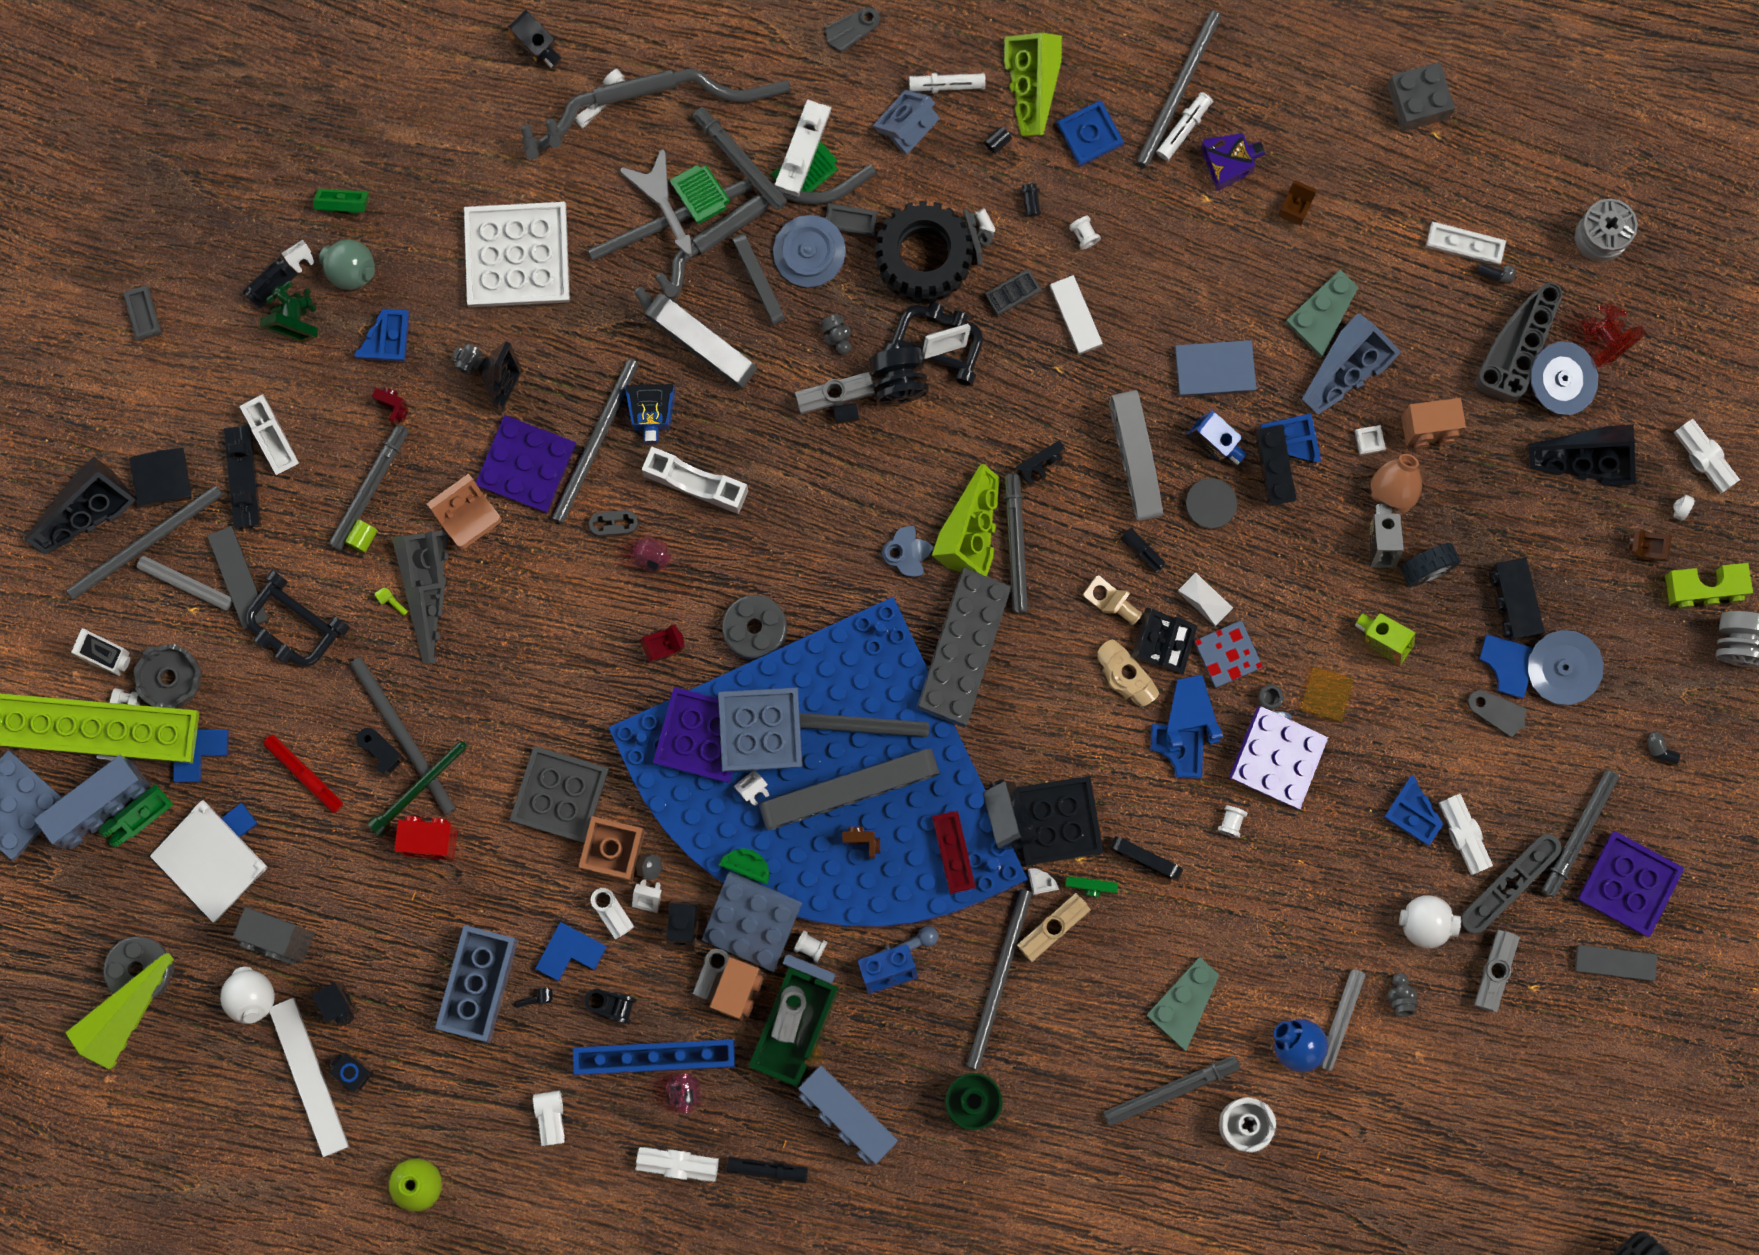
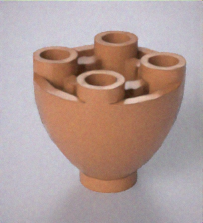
M1402 454L1399 458L1382 465L1371 479V490L1373 491L1371 497L1376 502L1385 503L1397 508L1401 512H1408L1411 507L1416 505L1422 492V476L1418 468V460L1410 454Z

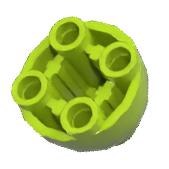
M421 1158L408 1159L400 1163L392 1171L389 1179V1193L392 1200L400 1208L410 1212L423 1211L432 1207L438 1200L442 1190V1178L439 1169L431 1162ZM408 1180L415 1182V1188L411 1191L406 1189V1182Z

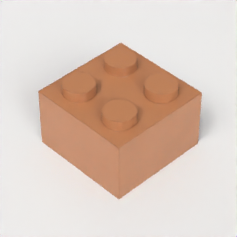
M1461 398L1410 404L1401 416L1406 446L1414 445L1415 449L1428 447L1429 443L1439 442V445L1453 444L1466 428Z
M592 816L579 868L583 871L633 882L645 834L644 829Z
M729 957L710 1008L740 1021L743 1020L744 1016L749 1018L754 1005L751 997L754 991L759 992L764 979L760 975L761 970Z

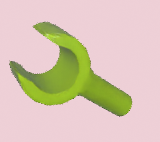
M381 588L375 592V596L381 605L389 601L403 616L408 613L387 588Z

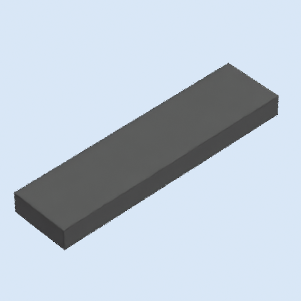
M230 526L207 536L242 627L246 631L248 628L245 622V614L259 593L234 528ZM264 606L256 615L255 620L258 625L269 621Z

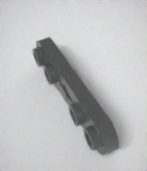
M1544 834L1538 837L1462 913V928L1471 934L1480 933L1485 930L1558 857L1561 852V842L1559 839L1551 834ZM1520 874V877L1514 884L1517 887L1516 890L1511 888L1502 894L1501 890L1507 885L1505 879L1508 878L1510 880Z

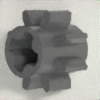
M465 344L463 349L456 347L452 355L453 361L456 362L454 368L470 376L474 370L480 373V367L484 360L481 358L482 351L470 344Z

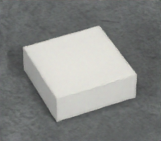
M1381 425L1356 429L1354 431L1359 456L1385 452L1386 447Z

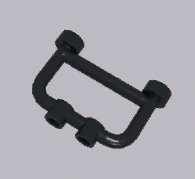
M931 302L929 307L914 305L907 308L900 317L891 344L886 343L883 351L899 347H918L923 352L922 346L903 340L910 319L915 315L923 316L934 323L940 322L949 325L951 328L969 324V333L973 336V342L966 361L945 354H939L926 359L957 369L954 380L965 386H973L976 378L973 369L983 344V335L979 327L967 321L968 315L964 312L954 311L952 316L943 313L944 307L938 303Z
M271 570L265 577L269 582L245 614L247 628L256 635L253 641L264 649L268 646L275 649L277 652L274 656L286 665L289 661L300 667L314 665L320 660L339 634L345 636L350 627L336 616H333L328 623L324 622L282 591L288 581ZM271 595L325 634L309 656H300L256 623L257 613Z

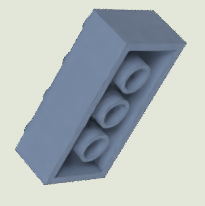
M119 755L34 820L52 845L63 849H73L82 843V837L89 832L94 833L98 831L106 819L117 815L125 808L127 803L137 799L151 785L133 761Z
M463 926L435 1029L491 1043L519 940L478 928Z
M821 1065L798 1088L802 1092L799 1097L810 1108L816 1105L822 1111L818 1116L829 1127L834 1123L841 1130L838 1135L849 1146L854 1142L860 1148L857 1154L867 1164L871 1161L877 1164L898 1142Z

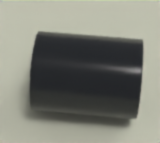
M1000 126L984 141V144L991 153L996 155L1012 140V137L1004 127Z
M856 403L833 406L836 424L859 420Z

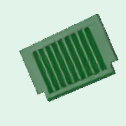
M821 141L801 191H814L839 170L835 165L838 160ZM782 165L770 174L775 181L778 178Z
M696 165L669 180L697 224L726 210L725 205L730 203V199L707 165L701 168Z

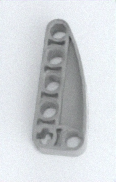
M1134 390L1111 395L1109 408L1136 520L1138 522L1163 516L1160 490L1138 391Z

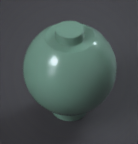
M340 240L331 246H325L320 252L319 262L323 265L327 279L340 289H359L367 284L375 274L374 258L371 251L357 240Z

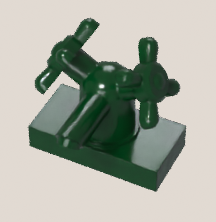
M288 281L284 285H277L272 295L266 299L267 303L270 304L278 298L282 304L270 308L271 314L261 318L260 328L302 343L316 338L318 327L300 321V316L306 314V309L314 312L317 310V307L312 304V299L310 298L311 290L309 288L304 289V295L302 296L300 293H294L293 296H289L286 290L293 283Z

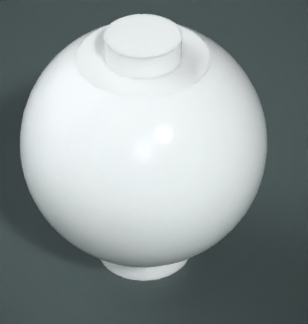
M1425 895L1415 898L1407 905L1406 910H1401L1399 925L1403 926L1406 937L1413 944L1422 948H1436L1446 943L1450 936L1458 937L1461 916L1452 915L1451 907L1441 898Z
M240 967L234 970L232 976L224 983L220 995L221 1005L225 1013L234 1021L239 1023H255L263 1019L270 1012L274 1003V989L271 982L263 974L253 971L250 967Z

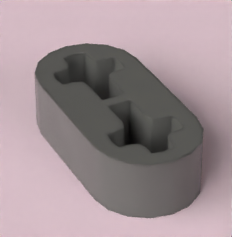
M628 510L595 513L589 520L590 530L597 537L631 535L636 532L639 524L637 516ZM624 517H629L630 521H634V523L629 524L628 529H625L622 524L616 525V522H623ZM598 519H603L604 523H612V525L604 526L603 531H599L598 527H594V524H598Z

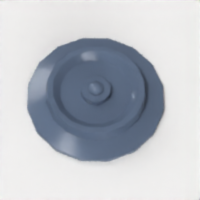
M815 215L799 216L786 223L777 234L773 247L774 261L781 275L792 284L805 288L822 286L834 279L841 270L846 255L845 241L837 226L826 218Z
M1560 341L1546 346L1536 356L1531 368V385L1535 397L1544 408L1555 414L1572 415L1583 411L1593 401L1598 389V372L1594 360L1585 349L1571 342Z
M1559 630L1547 634L1535 644L1528 659V675L1532 686L1541 697L1555 704L1572 705L1586 700L1597 690L1603 678L1604 662L1599 648L1589 637L1577 631Z

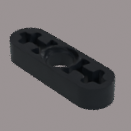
M1117 836L1114 837L1109 847L1113 852L1173 881L1178 882L1184 870L1180 866Z

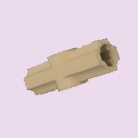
M1075 893L1016 946L1032 963L1090 912L1091 909ZM1057 921L1061 926L1060 933L1057 935L1050 934L1047 931V923Z

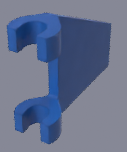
M1198 675L1177 680L1166 732L1169 752H1178L1181 750L1180 747L1183 746L1179 731L1203 726L1206 727L1209 745L1220 743V738L1223 737L1222 731L1216 722L1203 676Z

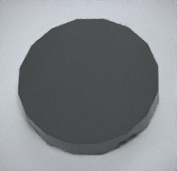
M1202 479L1194 484L1187 494L1186 512L1191 521L1200 528H1222L1230 522L1236 513V494L1230 485L1220 479Z

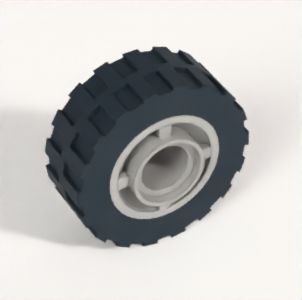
M1446 543L1408 560L1400 566V570L1408 586L1412 587L1438 578L1459 565L1461 560L1453 544Z

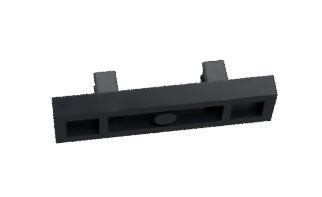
M250 425L224 428L234 528L238 530L260 527L261 516ZM235 453H242L246 455L243 457L234 458Z

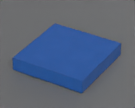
M1101 100L1056 122L1079 167L1124 145L1120 133Z

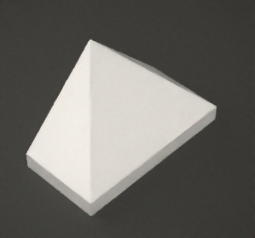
M969 324L928 334L925 337L922 357L926 359L965 347L970 332Z
M1197 573L1177 591L1214 626L1233 609Z

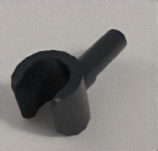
M538 988L537 997L516 1001V1006L519 1008L536 1003L548 1004L552 1001L553 990Z

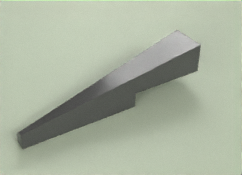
M446 530L392 537L423 664L437 661V658L434 657L435 642L439 640L440 635L437 632L438 618L442 617L446 578L443 577L444 563L448 560L449 553L446 552L447 538L450 536Z

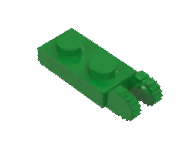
M154 784L115 815L114 818L107 820L99 828V833L103 837H107L115 832V834L110 836L108 842L112 847L116 848L130 837L133 838L172 807L173 803L159 786Z

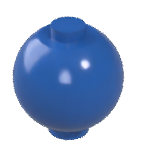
M1295 1019L1289 1022H1281L1274 1030L1275 1053L1278 1060L1286 1068L1294 1072L1303 1073L1312 1071L1323 1063L1328 1052V1041L1324 1031L1316 1023L1307 1019Z

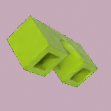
M1749 563L1723 565L1716 570L1717 583L1715 587L1705 586L1699 580L1697 568L1670 571L1665 575L1669 606L1678 605V609L1694 607V603L1701 602L1704 603V606L1718 605L1720 600H1729V603L1744 602L1746 597L1753 594Z

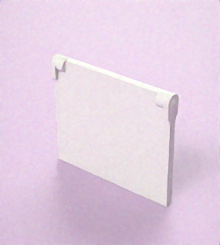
M204 800L196 805L180 825L150 855L213 923L268 868Z

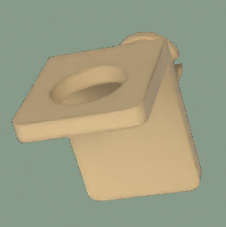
M1095 576L1083 593V597L1103 613L1115 614L1117 612L1131 625H1134L1142 615L1141 611L1126 601L1130 594L1127 590H1116L1100 576ZM1098 585L1106 589V596L1103 600H1097L1093 596V590Z

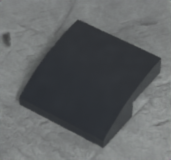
M184 448L155 451L129 458L137 508L163 505L165 502L190 500L192 498Z
M1145 608L1131 657L1171 672L1184 674L1198 625L1179 617H1171L1152 608Z

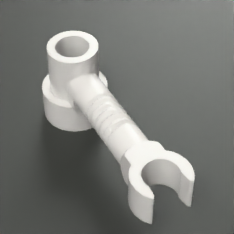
M615 69L606 76L603 84L609 85L625 81L624 76L618 69ZM591 105L576 116V122L581 128H584L606 105Z

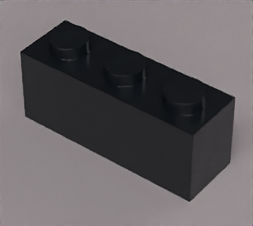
M1283 424L1254 429L1268 505L1273 506L1297 501Z
M1527 558L1496 563L1491 568L1492 571L1489 572V578L1492 587H1496L1498 596L1495 598L1497 610L1499 612L1502 611L1504 621L1501 623L1504 636H1508L1511 642L1540 637L1545 633Z

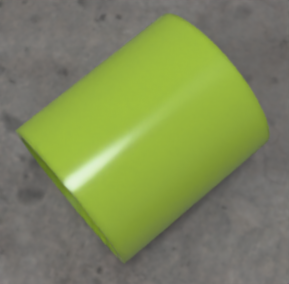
M357 519L345 543L360 552L366 553L378 530Z

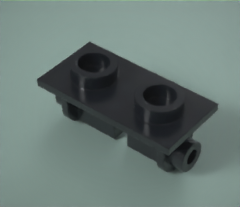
M279 257L242 292L261 309L267 303L266 299L272 295L277 285H284L286 282L294 279L297 274Z

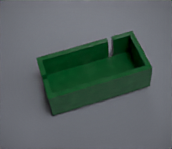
M789 967L748 1067L799 1088L809 1068L805 1061H811L840 989L817 978L814 982L815 985L811 984L813 981L812 976ZM790 986L799 987L804 992L806 1007L802 1012L794 1043L780 1041L771 1036L781 1003V994L783 990ZM791 995L787 998L786 1003L790 1006H796L800 1003L801 999L797 995Z

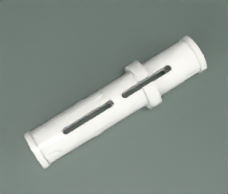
M932 73L931 76H909V91L912 92L932 91V93H938L940 90L985 89L984 73L937 75V73Z
M1200 92L1190 108H1186L1183 111L1181 120L1156 151L1160 158L1165 161L1170 160L1193 127L1200 124L1202 115L1213 103L1211 97ZM1198 109V111L1195 113V115L1193 116V118H1192V119L1190 120V122L1187 124V121L1191 118V116L1193 115V113ZM1181 130H1183L1181 134L1178 136V138L1175 140V142L1171 144L1175 137L1178 135V133Z

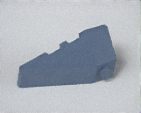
M1357 313L1338 335L1302 400L1319 415L1343 399L1344 393L1353 387L1358 389L1364 385L1363 381L1371 375L1375 374L1377 376L1382 373L1401 351L1372 322L1360 313Z

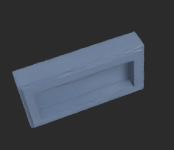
M789 954L786 955L783 961L784 966L833 984L836 977L830 971Z

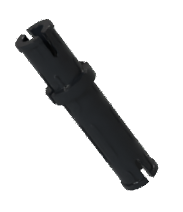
M729 1156L727 1173L776 1179V1182L781 1183L782 1181H793L806 1184L808 1167L785 1164L784 1161L774 1163Z

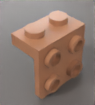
M469 474L426 503L460 549H465L502 521L500 515L486 499Z

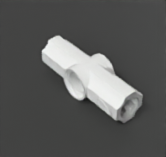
M1691 419L1674 432L1689 452V459L1693 466L1699 472L1706 474L1720 494L1740 480L1725 461L1724 452L1718 443L1712 439L1709 440L1694 419Z
M1461 794L1439 802L1443 815L1450 827V838L1456 849L1460 850L1470 874L1473 875L1492 867V861L1482 842L1483 835L1476 820L1471 818Z
M639 1147L636 1170L664 1174L665 1177L686 1180L687 1178L716 1182L719 1159L691 1155L690 1152L669 1149L662 1151Z

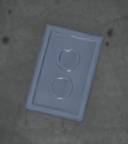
M1252 340L1175 346L1179 397L1256 392Z

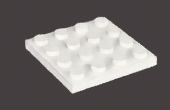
M566 202L464 207L468 307L570 302Z

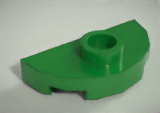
M744 848L734 850L726 854L718 864L723 868L768 885L770 877L768 865L763 857L753 850Z
M1072 876L1066 877L1065 886L1085 891V896L1100 898V893L1117 894L1118 891L1117 882Z

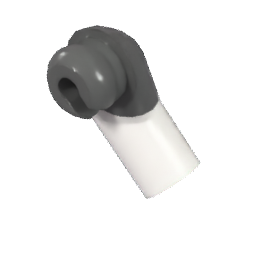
M985 208L975 212L974 216L979 224L977 236L980 246L986 247L993 240L995 227Z

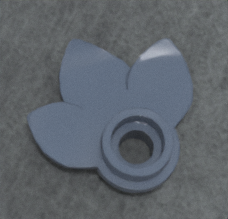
M906 526L899 529L894 539L884 545L882 557L888 565L897 566L900 572L906 576H921L924 574V569L920 562L930 555L933 546L924 540L915 539V527ZM898 550L900 555L897 558H893L890 556V552Z

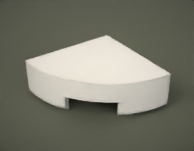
M1028 869L1033 895L1059 890L1056 881L1048 873L1039 869Z

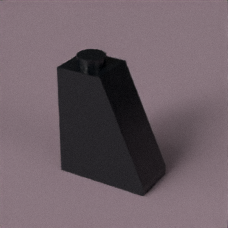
M1000 779L989 785L990 789L984 791L983 795L998 848L1019 850L1038 840V834L1015 782Z

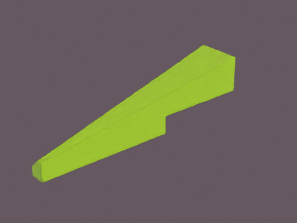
M169 953L159 957L66 1032V1035L80 1055L108 1069L116 1066L117 1057L127 1046L128 1043L126 1041L131 1032L137 1028L153 999L152 994L164 979L162 976L165 970L174 961Z

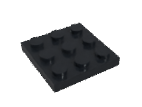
M1091 776L1017 787L1039 837L1038 840L1022 847L1025 866L1103 854Z

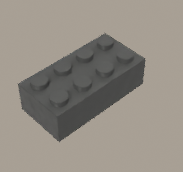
M245 907L233 938L241 940L239 946L295 965L296 960L304 963L315 933Z

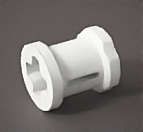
M1089 216L1076 220L1069 227L1078 237L1081 250L1090 248L1101 239L1100 235L1096 234L1090 225L1091 219Z
M1226 805L1224 808L1226 814L1222 826H1219L1217 831L1231 837L1240 838L1239 829L1243 818L1247 817L1248 813L1242 809Z
M804 930L794 948V952L798 953L800 951L812 957L813 961L817 963L828 942H821L809 936L808 932Z

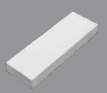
M1432 222L1425 248L1499 267L1506 240Z
M1074 275L1050 284V289L1078 355L1101 347L1103 343Z

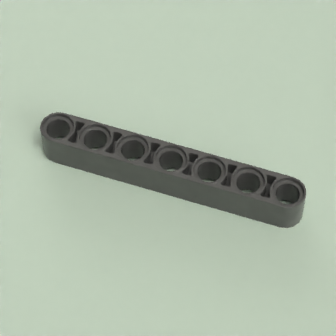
M925 749L759 804L766 830H773L940 775V771L933 750Z

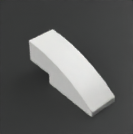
M264 394L239 406L276 475L299 464Z

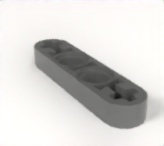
M743 233L732 238L735 249L772 325L774 326L785 321L782 310L745 234Z

